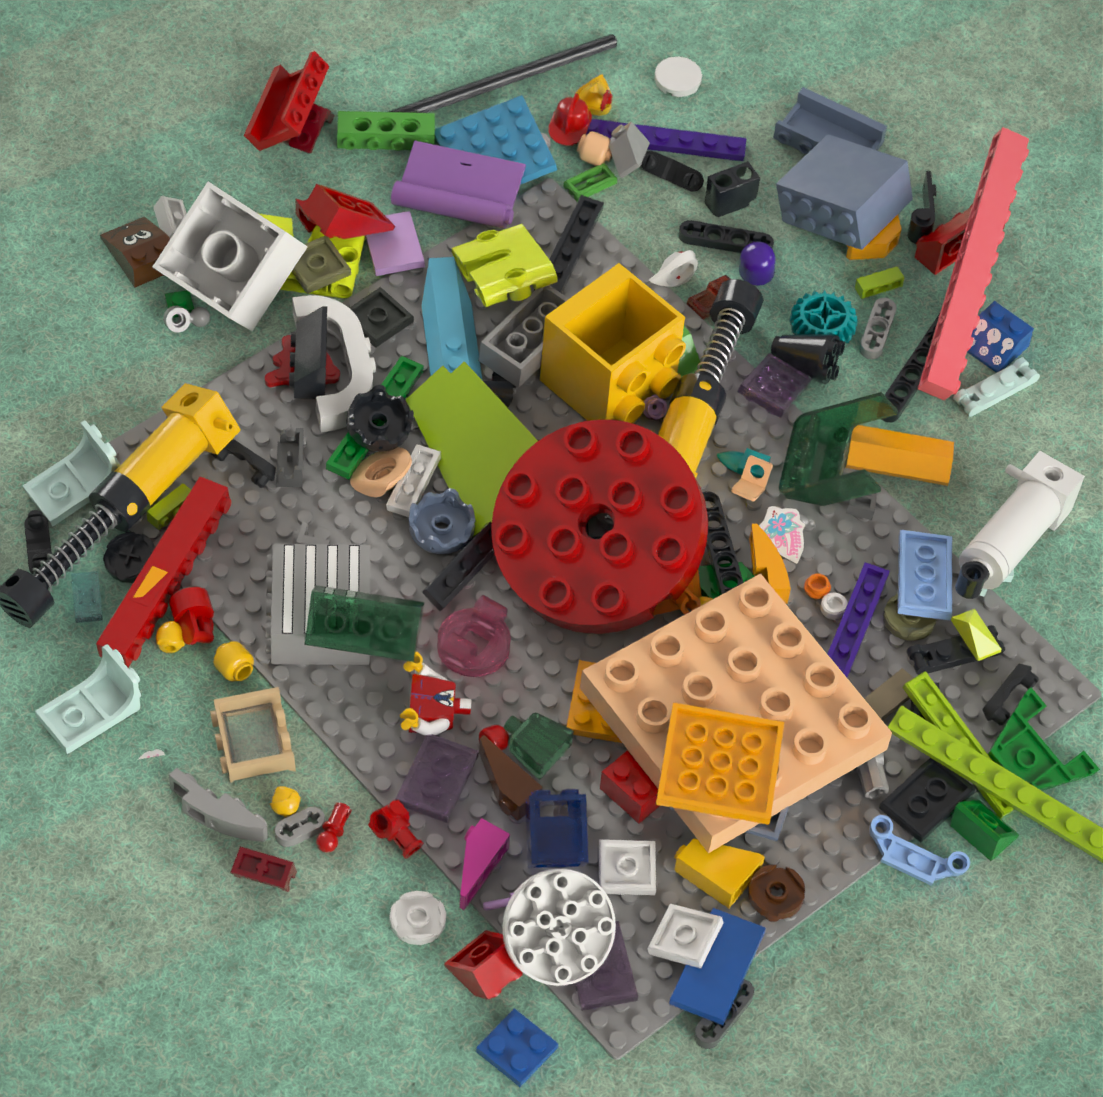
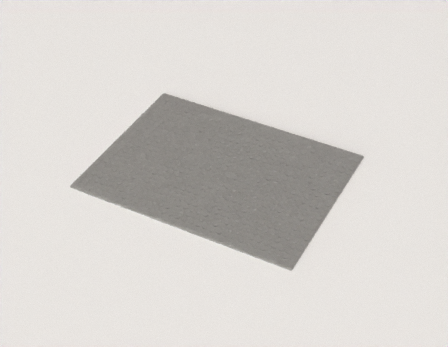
M548 178L516 197L512 209L514 212L512 223L510 225L507 224L504 229L522 223L550 259L577 201L553 179ZM597 221L562 294L570 299L616 264L620 263L685 316L684 326L691 333L700 359L703 356V351L706 349V344L709 342V336L712 335L713 328L669 287L651 283L649 279L655 274ZM474 222L424 252L425 267L388 274L341 302L350 308L381 287L414 316L412 324L377 348L370 343L371 353H369V357H374L376 372L373 373V387L382 384L401 356L424 365V372L405 398V401L430 377L421 308L429 258L453 257L451 248L476 240L477 236L484 231L504 230L503 228ZM460 272L472 303L478 352H480L481 341L524 300L513 301L510 299L509 293H507L508 299L506 301L485 307L474 291L476 289L475 281L467 282ZM530 285L531 292H533L534 287ZM327 332V353L330 355L334 365L340 370L339 381L334 384H326L325 395H331L344 390L350 384V378L342 345L334 335ZM282 339L202 386V388L219 393L240 427L241 431L233 439L276 467V470L277 445L280 442V432L285 429L286 436L294 437L296 428H304L302 487H276L275 473L274 481L269 480L265 488H260L251 481L256 470L246 460H240L234 455L228 454L224 461H219L210 452L203 451L150 506V508L182 483L192 489L200 476L228 487L231 499L230 509L226 514L223 513L219 519L216 532L208 537L203 553L197 555L191 573L188 576L185 575L181 582V588L198 586L208 591L214 610L213 623L230 642L237 641L241 643L252 654L254 658L253 667L273 688L279 687L280 696L382 807L390 804L393 800H399L404 805L410 816V826L408 828L418 840L421 839L424 843L420 849L460 892L466 847L464 837L468 829L472 825L476 826L482 818L510 834L509 849L470 902L497 933L503 934V917L506 907L485 911L483 909L484 902L510 898V893H514L527 879L537 873L551 869L577 871L599 884V839L655 841L656 894H607L615 915V936L611 950L602 965L590 976L579 982L568 985L545 984L613 1059L618 1060L684 1011L669 1005V1002L686 964L649 955L647 949L670 904L709 914L712 908H716L766 927L763 939L754 956L755 958L881 863L882 855L874 839L870 836V823L878 815L887 816L879 809L880 803L930 758L893 734L891 735L887 750L883 752V770L889 787L888 794L880 799L873 800L865 797L858 772L851 770L789 807L778 841L744 832L723 844L762 854L765 857L763 867L777 865L776 868L786 869V867L795 870L805 884L804 902L801 909L795 915L786 919H779L776 922L768 921L765 916L759 914L752 907L748 896L749 886L728 909L674 871L676 864L675 854L683 844L687 846L693 838L697 839L677 812L670 810L667 806L658 807L641 823H637L600 789L602 771L628 749L623 743L566 734V726L579 660L597 663L685 614L680 609L654 615L653 619L641 625L613 633L590 634L564 629L546 621L527 607L504 578L495 555L443 610L439 611L422 591L461 550L450 554H436L418 546L412 539L409 531V517L387 511L386 504L395 486L380 497H370L356 491L351 486L350 479L348 480L326 470V462L343 440L348 429L344 427L321 433L316 414V399L294 398V388H289V385L268 387L265 384V375L280 368L273 364V356L283 350L281 345ZM734 349L720 381L726 392V401L697 467L696 473L698 475L696 480L702 492L710 491L717 494L720 498L737 561L742 562L753 574L749 543L751 525H760L763 522L766 508L771 506L781 509L793 508L809 520L813 519L814 525L810 526L808 524L803 529L804 548L799 562L796 564L781 556L788 573L791 588L788 604L786 605L823 650L828 653L841 619H828L821 613L822 599H814L806 594L804 590L806 579L816 573L825 575L831 584L830 593H839L849 602L865 562L889 570V577L848 680L862 697L866 698L902 668L913 678L917 677L918 675L913 668L914 661L910 660L906 653L910 646L915 644L922 646L961 635L951 620L936 619V625L932 633L924 639L916 641L902 640L894 636L886 628L883 614L888 600L898 594V543L900 530L932 533L866 471L846 468L848 455ZM480 362L482 380H492L494 371ZM541 367L519 388H513V400L508 407L538 440L560 428L587 421L540 381ZM673 393L666 399H662L666 401L667 410ZM163 410L109 442L117 454L115 457L120 464L167 419ZM642 413L633 424L658 434L665 415L660 419L654 420L653 418H647ZM414 417L408 438L399 446L406 449L410 455L416 444L428 447ZM746 448L771 457L770 463L773 465L765 491L756 501L745 499L731 492L732 487L741 479L742 475L724 466L718 459L717 453L726 451L745 453ZM369 450L363 460L378 451ZM438 465L420 501L428 492L441 494L448 489ZM862 481H868L876 492L877 499L872 520L860 519L847 514L851 491L856 484ZM705 501L706 508H711L715 505L713 502ZM146 512L129 531L148 536L156 547L170 523L158 530L147 521ZM602 513L593 516L588 521L589 537L603 536L608 532V530L597 525V520ZM717 521L708 522L709 527H718L720 525ZM303 522L308 523V536L330 540V544L371 545L370 665L272 664L271 654L266 653L268 554L273 555V544H293L295 531H300ZM439 522L435 526L440 529H445L449 525L447 523ZM714 541L712 545H714L715 547H724L726 543H724L723 541ZM706 547L700 566L711 565ZM952 553V617L975 608L986 626H995L998 632L997 638L1003 642L1005 651L998 656L928 673L933 682L939 683L942 694L986 753H988L1006 722L1004 725L999 726L993 720L987 721L982 709L1019 663L1031 666V672L1039 678L1033 690L1047 706L1030 719L1028 723L1044 741L1099 700L1101 691L992 589H987L985 596H978L974 599H966L960 596L955 589V585L961 568L959 558ZM729 561L718 562V564L730 563ZM412 651H416L422 656V663L449 681L456 683L455 698L471 699L470 715L454 714L453 728L433 737H427L418 732L409 733V729L403 730L401 728V723L405 719L400 718V714L405 709L410 708L412 674H415V670L408 672L404 669L403 665L409 660L406 658V655ZM1021 684L1015 687L1003 703L1002 707L1010 713V716L1027 691V688ZM911 699L902 705L910 711ZM899 708L883 720L887 727ZM497 724L501 725L508 732V746L503 752L543 787L542 801L519 821L511 815H506L499 807L479 754V733L485 727ZM531 730H536L570 745L540 779L513 751L515 746ZM969 782L971 785H973V786L976 788V789H975V792H976V791L978 790L977 787H976L973 783ZM560 792L564 793L565 797L579 801L582 799L587 800L580 824L571 818L560 815L558 817L553 816L555 803ZM564 806L565 808L575 810L574 808ZM892 820L893 835L908 842L914 838ZM876 827L878 832L883 833L882 828ZM774 887L770 889L772 890L771 894L777 897L781 896L783 892L782 889L776 890Z

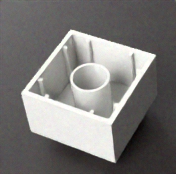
M207 182L153 265V268L228 318L253 332L307 246L218 187Z

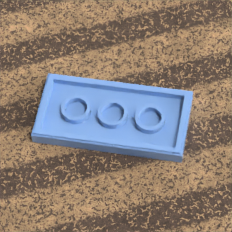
M900 530L898 543V614L951 620L952 536Z

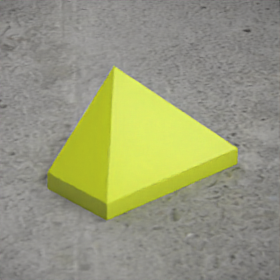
M975 608L951 618V622L977 661L1001 652L1002 649Z

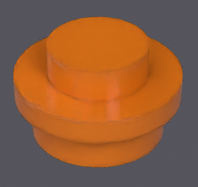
M816 573L806 579L804 590L809 597L822 599L826 594L830 593L831 584L825 575Z

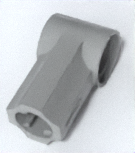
M883 752L853 769L859 774L865 797L871 800L880 799L888 794L889 791L883 770Z

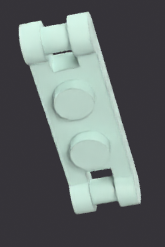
M1021 357L1011 366L966 390H959L953 399L958 405L962 404L967 415L972 417L1035 383L1040 375L1035 369L1031 370L1028 367L1029 363ZM1021 373L1023 377L1019 378L1017 374Z

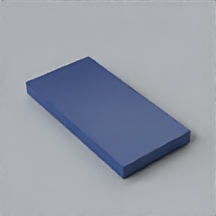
M712 908L710 914L722 917L723 925L702 967L698 968L686 964L670 998L669 1005L723 1025L763 939L766 927Z

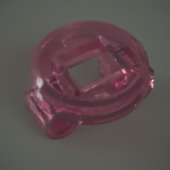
M482 595L473 608L461 609L449 615L442 622L437 637V650L442 662L453 672L468 677L486 676L501 668L510 653L511 636L509 628L504 622L507 618L508 609L489 597ZM469 630L490 641L479 655H477L478 646L464 638Z

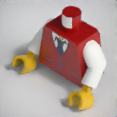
M412 651L406 655V658L409 660L404 663L403 667L408 672L415 670V674H412L410 708L405 709L400 714V718L405 719L401 723L403 730L409 729V733L418 732L424 736L433 737L453 728L454 714L470 715L471 699L455 698L456 683L449 681L422 663V656L418 652Z

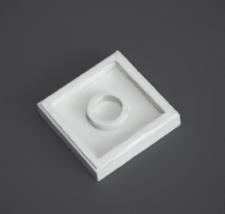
M599 839V885L606 894H656L655 841Z
M670 904L647 948L649 955L701 968L723 925L722 917Z

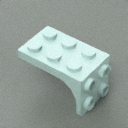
M86 420L80 423L83 429V438L77 448L67 457L23 485L25 492L48 519L52 527L89 503L90 493L112 471H115L121 465L115 457L117 454L110 443L104 444L98 428L94 424L90 426Z
M106 644L102 647V660L95 672L82 683L35 711L36 718L65 753L69 754L140 710L139 676L133 668L128 669L118 650H112Z

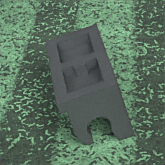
M296 428L294 437L286 436L285 429L280 432V442L277 445L276 487H302L304 428Z

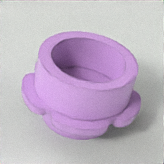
M652 395L651 398L648 397L644 400L645 409L643 413L647 418L657 420L666 414V401L660 399L657 395Z

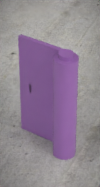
M414 141L402 181H396L393 186L391 203L396 206L504 229L507 224L510 225L512 223L514 214L512 209L526 165Z

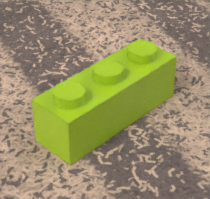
M898 266L888 268L884 271L859 277L856 279L855 290L860 298L864 299L903 287L905 277Z
M182 483L147 511V521L158 530L166 527L177 514L191 489Z

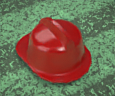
M575 93L574 97L562 99L553 113L548 132L550 138L561 145L577 144L580 142L583 134L586 135L592 114L588 110L586 102L579 98V94Z

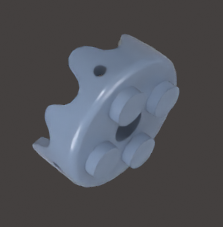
M448 488L441 494L426 493L418 504L412 503L410 507L409 531L412 539L422 549L431 553L450 554L461 550L472 539L475 531V515L472 505L465 504L460 499L459 493L452 488ZM439 522L447 523L449 526L445 529L437 528L435 525Z

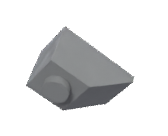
M632 121L625 126L619 125L611 133L612 138L609 148L621 178L641 166L650 144Z

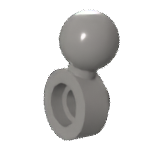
M172 306L165 311L163 321L165 326L171 331L183 332L189 327L190 323L197 327L206 326L210 321V313L203 307H197L189 313L181 306ZM175 314H178L179 319L176 322H173L172 317Z

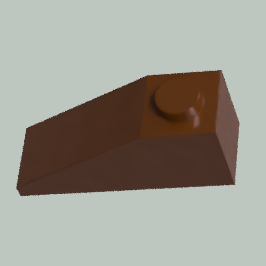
M483 735L480 738L479 754L499 807L506 815H511L519 821L542 801L543 787Z

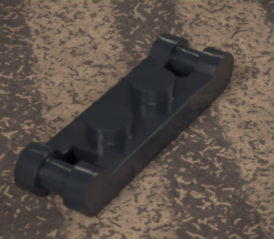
M989 625L987 628L1002 649L1000 653L990 656L994 657L1002 654L1005 651V646L1001 640H998V632L995 626ZM961 636L922 646L915 644L906 650L909 659L914 661L913 668L917 675L925 671L928 674L977 661Z

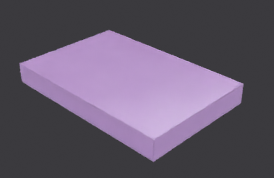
M410 211L385 215L395 225L393 231L365 235L376 276L425 267V261Z

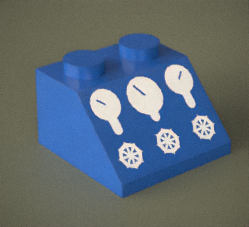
M994 301L978 315L980 320L972 332L971 337L974 340L967 353L997 373L1005 369L1029 347L1034 328Z

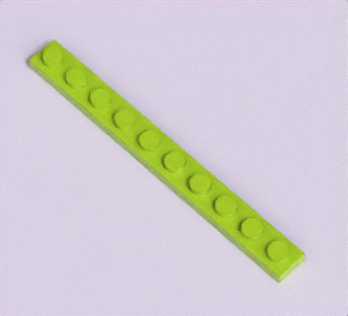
M901 705L888 726L894 736L1103 863L1102 827Z

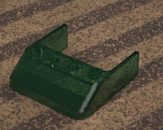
M882 392L801 414L794 421L779 482V491L787 499L820 506L881 492L879 484L865 469L844 475L843 471L853 429L863 423L897 415L898 410Z

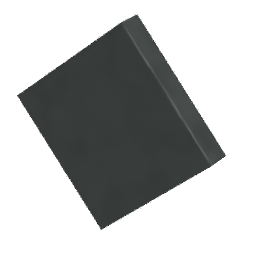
M381 287L349 308L359 319L364 338L369 337L370 343L375 348L414 322V316Z

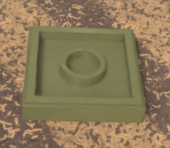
M327 236L304 244L307 248L291 271L306 294L351 275L350 267Z

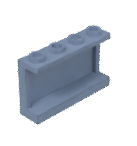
M802 87L798 93L797 103L783 121L778 120L775 124L773 138L782 144L798 149L803 154H808L827 134L878 151L885 140L887 126Z

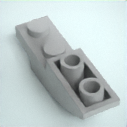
M178 768L169 774L170 789L182 798L183 812L195 821L217 832L235 838L264 842L268 838L266 821L259 814H253L246 809V806L240 799L236 797L233 799L226 792L218 799L211 790L203 789L198 785L192 775L189 773L184 774Z

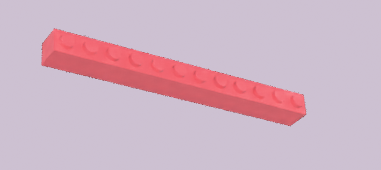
M1004 127L993 136L918 386V390L944 401L952 394L955 395L960 388L961 381L958 379L967 364V359H965L966 352L969 351L974 340L971 335L980 320L978 311L985 302L986 295L984 291L992 279L991 267L996 263L999 255L996 250L1005 235V232L1002 231L1003 226L1007 223L1011 211L1008 209L1017 194L1015 185L1022 176L1023 170L1020 168L1029 153V149H1027L1029 138Z

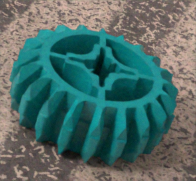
M825 289L821 294L814 290L812 295L805 293L803 298H798L791 310L789 322L792 333H795V335L834 334L839 336L841 341L849 344L856 332L858 322L856 309L852 308L851 301L844 302V295L836 297L835 291L832 294H827Z

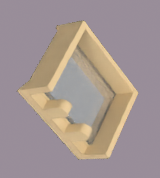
M279 687L214 699L215 710L210 711L213 727H219L220 733L215 734L218 751H224L225 757H220L222 773H228L230 783L234 780L284 770L296 771L294 753L291 749V741L286 727L284 709H282Z

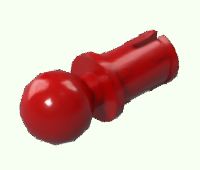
M341 802L335 803L330 818L327 822H324L322 826L324 832H321L316 840L317 847L322 852L329 853L337 848L339 842L337 837L343 836L344 825L352 812L348 805Z

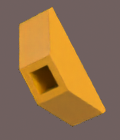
M899 215L889 222L862 250L846 245L848 247L846 258L849 260L885 258L899 242L901 234Z

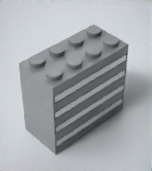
M273 544V555L268 554L267 622L265 630L266 653L271 654V663L370 665L371 545Z

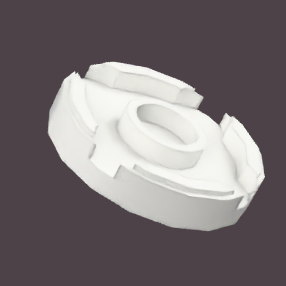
M669 57L657 65L654 79L656 86L665 94L668 92L672 93V96L685 97L698 90L702 81V72L700 67L688 58Z
M412 891L400 896L399 900L392 905L389 922L392 931L400 940L408 944L423 945L431 943L441 935L445 929L446 911L443 903L434 898L432 894L424 891Z

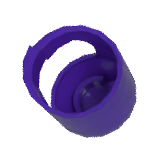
M759 241L746 245L741 252L739 262L741 278L756 286L769 283L775 274L776 258L773 249L768 244Z

